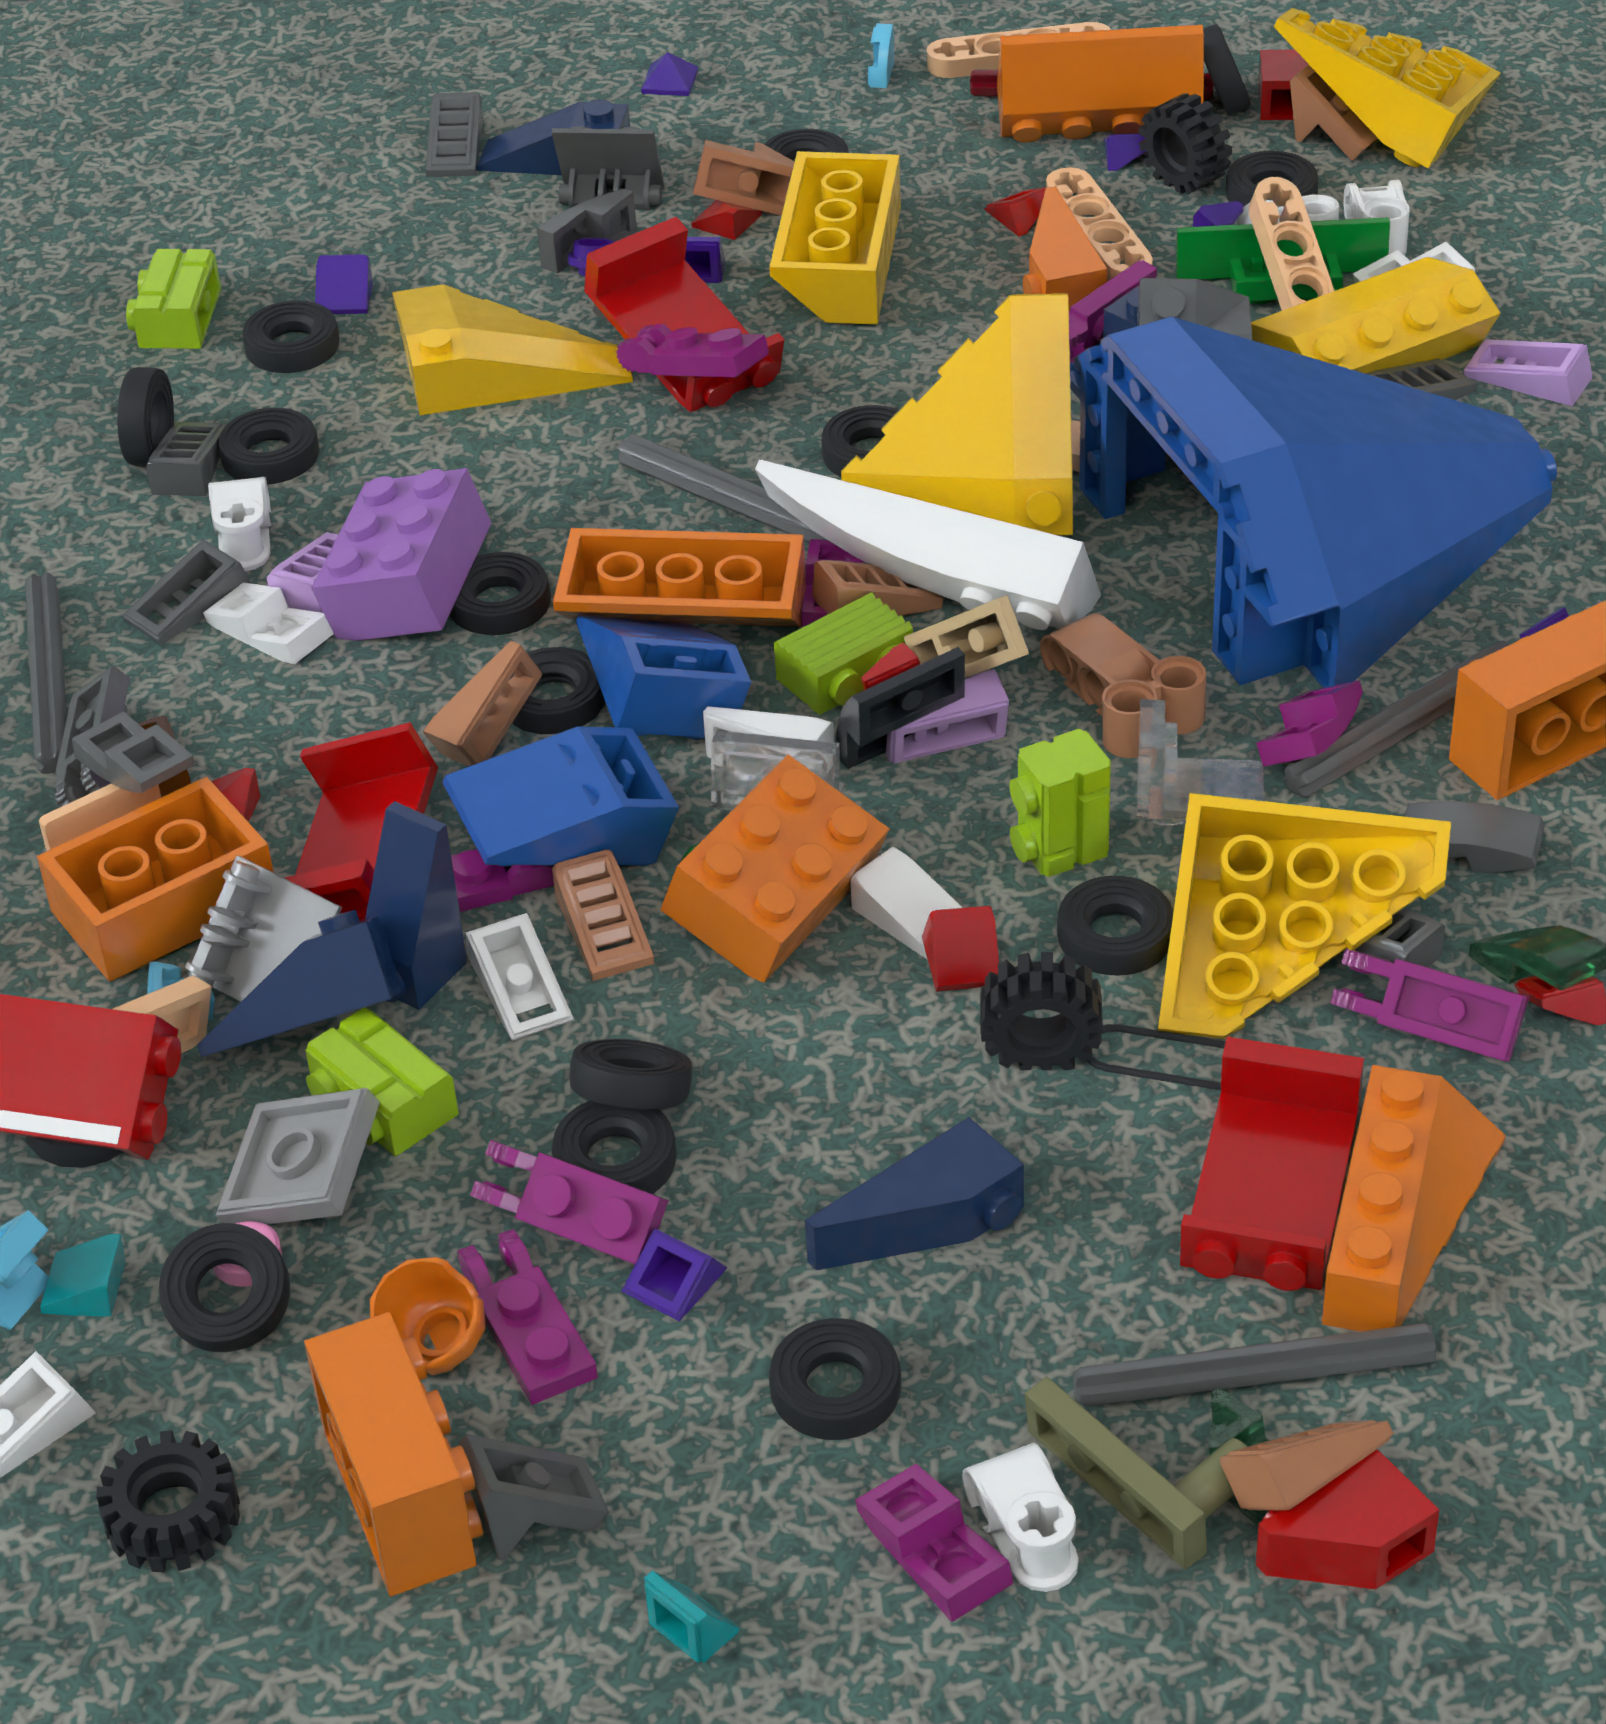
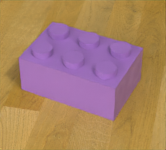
M467 468L449 471L432 469L420 475L399 478L382 476L365 482L311 587L336 639L358 641L440 631L443 629L492 524Z

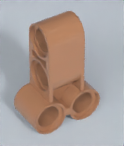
M1091 613L1045 635L1041 639L1040 651L1045 667L1049 671L1055 669L1067 680L1063 683L1088 705L1095 703L1099 707L1095 711L1102 716L1103 745L1108 752L1115 756L1123 758L1145 756L1154 750L1157 744L1158 731L1162 730L1172 734H1187L1196 731L1203 725L1206 717V669L1201 662L1194 658L1170 656L1159 660L1099 613Z

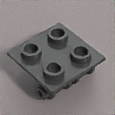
M575 126L570 129L552 128V136L564 184L560 183L559 185L560 204H568L569 208L595 198L597 189L598 196L607 194L609 189H613V192L628 189L634 192L635 209L650 210L651 205H661L662 190L665 189L654 130L637 127H624L622 129H590L584 126Z

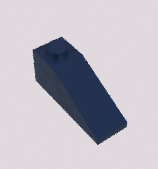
M602 99L578 102L490 138L476 166L477 171L562 176L552 136V128L570 129L575 126H584L590 129H622L624 127H631L629 104H614Z
M394 801L385 811L365 919L379 916L402 988V992L392 999L386 1000V1002L393 1003L399 1000L419 1010L467 964L447 825Z
M351 910L318 921L321 933L303 941L197 1044L201 1057L392 999L402 992L379 916L359 921L356 910Z
M968 1117L805 1219L808 1263L815 1270H822L970 1242L991 1228L995 1231L1002 1230L1017 1218L1021 1208L1024 1207V1164Z

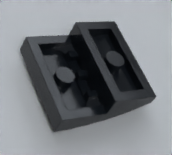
M956 647L853 695L845 703L839 716L836 729L835 756L849 769L886 753L888 733L964 698L965 654L963 651ZM913 733L904 735V738L907 737V736H909V735H911V734H913Z

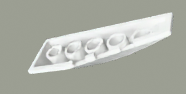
M760 459L755 468L768 496L811 530L868 564L878 566L886 573L893 574L904 582L960 602L968 610L1008 595L1015 617L1023 625L1037 630H1045L1048 626L1060 629L1085 617L1101 597L1084 543L1081 541Z

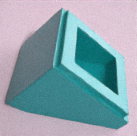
M108 1234L55 1252L40 1305L41 1314L111 1317L126 1263L122 1235Z
M653 1570L644 1577L649 1624L697 1663L700 1661L706 1662L739 1632L740 1628L686 1585Z

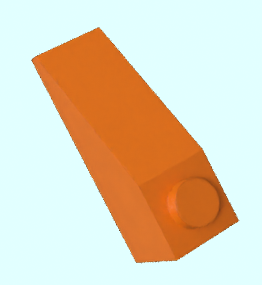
M1054 186L1045 190L1029 252V274L1023 276L1024 294L1068 293L1070 311L1071 306L1107 282V268L1059 190Z

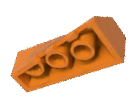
M1372 1065L1326 1272L1322 1325L1354 1331H1367L1402 1325L1430 1275L1431 1267L1443 1246L1447 1245L1456 1229V1223L1470 1198L1472 1199L1483 1180L1484 1173L1493 1157L1497 1156L1505 1141L1506 1135L1442 1076Z

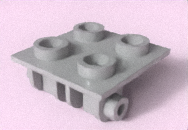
M236 855L231 870H225L222 876L226 881L216 906H210L207 912L211 916L209 923L202 924L200 932L204 935L194 959L187 960L185 968L189 970L187 973L188 977L193 975L213 988L241 1002L303 941L321 933L318 921L340 914L342 907Z

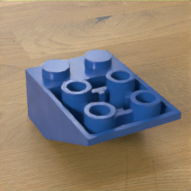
M578 614L576 623L615 728H633L637 736L655 734L684 736L699 740L705 738L703 711L707 706L742 710L751 680L735 644L689 623Z
M577 726L445 775L442 782L485 865H555L558 862L603 850H611L618 865L647 866L657 862L679 810L678 804L633 728Z

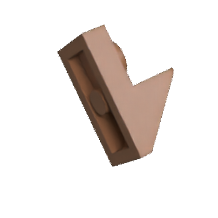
M1307 65L1290 80L1296 141L1301 142L1321 126L1333 142L1353 161L1378 140L1376 135L1310 65Z
M705 140L693 194L782 216L794 161L758 142H755L753 151Z

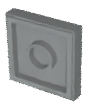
M368 1088L256 1104L215 1216L222 1223L255 1221L267 1225L342 1215L380 1103Z

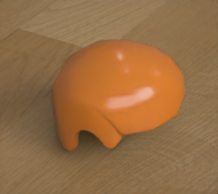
M442 1258L407 1259L383 1275L370 1297V1318L390 1311L401 1339L410 1336L415 1337L425 1363L426 1371L430 1375L451 1371L471 1356L486 1329L484 1303L478 1296L473 1283L452 1267L447 1260ZM427 1334H429L436 1350H431L424 1346Z

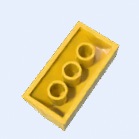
M797 151L769 270L770 276L825 323L878 325L901 210L899 155Z
M1425 257L1251 322L1252 340L1366 374L1376 370L1438 358L1443 360L1480 346L1501 312L1473 269Z

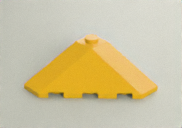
M1293 8L1278 17L1274 28L1384 145L1395 150L1394 156L1401 162L1416 168L1421 165L1430 168L1437 161L1501 74V72L1458 49L1443 46L1441 51L1430 49L1427 53L1424 49H1421L1422 42L1418 39L1388 32L1386 37L1377 35L1371 39L1368 35H1365L1367 29L1362 25L1334 18L1331 23L1318 22L1315 25L1309 21L1311 15L1308 12Z
M444 284L392 292L419 415L633 382L631 371L622 368L621 363H618L619 360L616 358L617 353L615 352L618 350V345L587 337L579 334L576 330L547 320L542 321L519 313V310L487 299L482 300L460 292L459 289Z
M1068 293L1009 295L994 311L998 318L975 342L968 338L938 369V373L942 377L919 401L911 397L881 430L885 436L863 459L856 455L841 470L842 481L1054 535H1073Z
M1190 793L1158 1031L1220 1039L1229 1037L1244 1028V1020L1273 1000L1280 1003L1318 976L1319 967L1346 948L1355 950L1392 923V916L1415 899L1421 897L1425 900L1444 887L1451 822Z

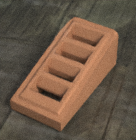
M833 560L816 561L814 564L812 597L827 612V615L873 592L876 599H881L883 605L888 604L891 611L895 609L898 617L941 609L943 605V597L941 595L904 582L899 577L888 574L882 568L872 564Z
M510 641L431 719L423 730L424 735L442 755L468 767L490 759L540 680L542 672L520 644Z
M603 850L558 862L553 866L552 873L556 900L592 981L655 964L654 955L625 879L611 850ZM628 939L631 942L630 944L611 948L601 952L597 951V948L618 943Z
M1388 1421L1335 1422L1230 1451L1220 1458V1464L1241 1509L1290 1510L1384 1445L1394 1433Z

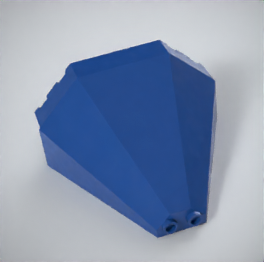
M1168 317L1109 334L1100 340V345L1086 349L1074 358L1075 362L1070 363V389L1080 400L1079 489L1104 519L1125 514L1126 482L1165 471L1166 453L1218 512L1212 652L1239 685L1303 665L1323 688L1355 681L1551 502L1553 489L1551 482L1557 476L1555 459L1549 450L1540 449L1538 442L1524 429L1521 422L1516 418L1186 320Z

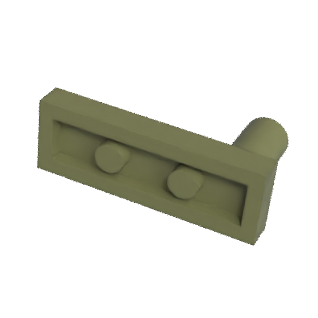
M1047 1376L1024 1393L1029 1433L1184 1570L1207 1553L1206 1519L1235 1496L1221 1467L1220 1458L1230 1451L1247 1447L1244 1443L1235 1438L1229 1439L1181 1480L1172 1485Z

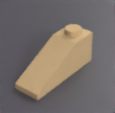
M1008 595L904 637L906 645L918 656L920 664L959 647L965 654V678L1029 654Z

